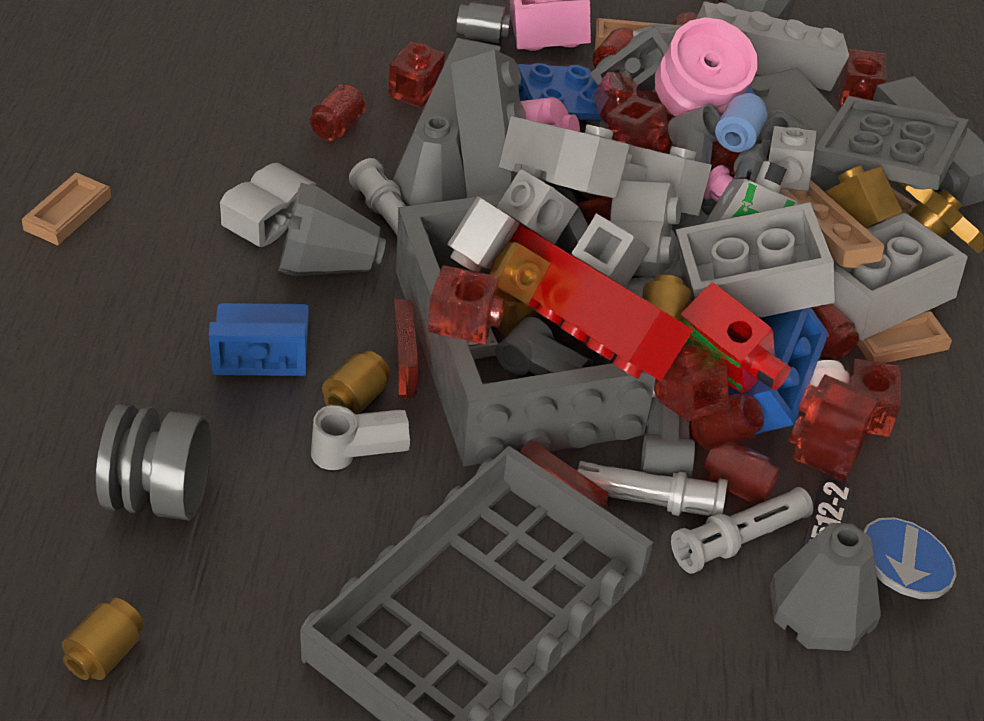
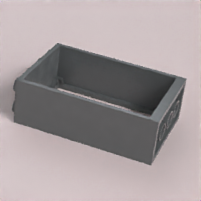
M564 186L553 187L578 206L570 188ZM505 193L479 197L497 208ZM476 197L398 207L396 274L463 467L482 464L488 458L494 459L508 446L524 456H536L545 452L562 449L582 448L591 444L614 440H628L645 434L656 378L644 371L639 379L628 374L613 364L617 354L611 360L599 354L603 365L482 384L443 279L478 273L471 271L452 259L450 256L455 249L447 245ZM579 206L554 244L572 255L571 253L588 228V224ZM482 267L479 273L490 272L491 270Z

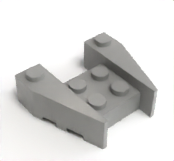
M511 116L499 167L514 172H519L522 169L538 179H545V181L615 199L620 181L671 183L674 196L681 199V212L699 216L712 165L695 161L697 152L671 146L670 154H665L612 140L613 130L587 124L585 133Z

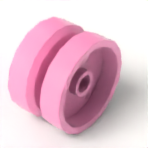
M704 17L688 21L676 31L655 73V90L661 103L674 116L681 115L706 104L714 106L720 113V116H722L729 102L734 97L744 94L750 86L757 71L756 51L750 39L743 32L723 20Z

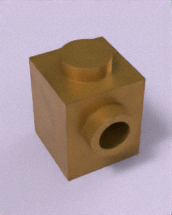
M862 165L852 168L838 176L840 184L825 191L829 197L866 229L903 213L882 166L865 172Z

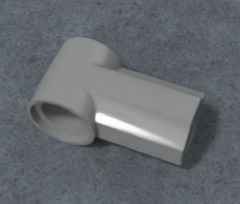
M330 405L321 408L314 416L311 458L321 468L339 470L351 464L354 457L409 451V421L405 410L354 414L348 408Z

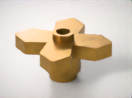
M898 182L919 201L916 207L908 214L942 239L952 230L978 254L984 249V235L958 211L963 205L948 191L943 189L938 194L932 189H914L906 183Z

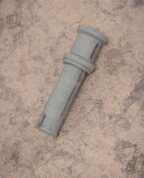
M368 158L362 160L351 170L349 183L353 189L361 191L366 197L365 203L369 210L381 214L397 235L398 207L406 206L401 200V189L396 182L388 180L384 175L382 164L377 159Z
M580 461L575 490L580 493L598 494L667 507V512H672V515L679 516L681 512L713 516L723 513L728 480L720 478L716 483L688 478L686 472L680 471L673 473V477Z
M796 487L790 492L759 503L730 517L725 514H715L708 517L706 524L692 530L682 528L674 531L671 536L673 554L679 565L690 574L698 572L703 568L704 563L719 556L724 559L735 556L743 543L773 532L801 518L809 517L813 513V502L806 490ZM775 513V515H773V516H770V517L765 518V519H763V520H761V521L755 522V521H757V520H759V519H761V518H764V517H766V516H769V515Z

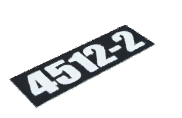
M822 476L803 547L830 523H846L854 485Z

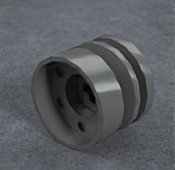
M121 403L115 405L105 424L98 451L96 493L99 505L107 510L118 511L125 507L130 513H139L144 509L150 498L152 511L156 516L188 521L193 519L201 506L210 468L212 431L210 419L207 415L173 410L168 412L160 425L159 415L154 407L146 406L138 410L132 404Z

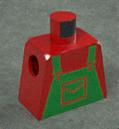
M713 282L680 314L682 323L693 329L685 346L688 361L740 393L748 392L758 381H761L772 390L778 389L786 381L791 367L775 356L773 331L770 326Z

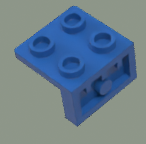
M535 63L533 65L517 64L521 74V82L518 85L520 101L554 97L563 103L569 115L574 114L578 119L602 120L610 117L611 110L597 83L590 75L591 71L589 68L579 65L566 67L548 66L542 63Z
M220 303L217 306L216 322H210L209 328L212 375L306 376L308 305Z

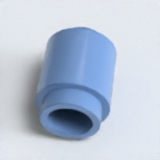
M744 93L734 97L729 102L715 128L716 138L724 148L733 152H743L754 146L767 121V110L764 101L755 94Z

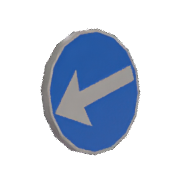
M895 517L878 518L866 525L863 532L871 537L876 577L883 584L903 595L917 599H935L949 592L957 575L955 563L945 545L931 532L913 522Z

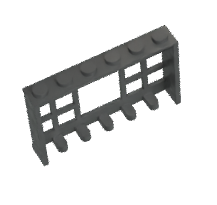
M508 446L496 458L485 460L477 470L476 475L463 487L456 486L453 488L443 504L430 516L424 515L420 517L413 525L410 533L396 546L390 545L386 547L378 556L375 564L360 578L358 576L351 578L343 586L339 596L323 610L317 609L307 617L300 630L301 661L309 663L381 721H433L415 707L423 697H426L452 717L451 721H503L644 576L647 571L653 541ZM510 490L536 507L517 527L491 510ZM546 515L574 533L555 552H552L527 534ZM480 518H483L507 535L487 555L460 537ZM583 541L612 559L593 579L564 560ZM517 543L544 561L524 582L497 563ZM450 545L553 618L497 675L493 674L393 599L401 589ZM554 569L583 588L563 609L535 590ZM382 607L409 627L386 649L359 630ZM419 635L447 655L424 679L396 658ZM346 639L352 640L375 659L365 668L339 648ZM457 664L486 684L463 709L434 687ZM387 667L413 687V689L405 697H402L376 675Z

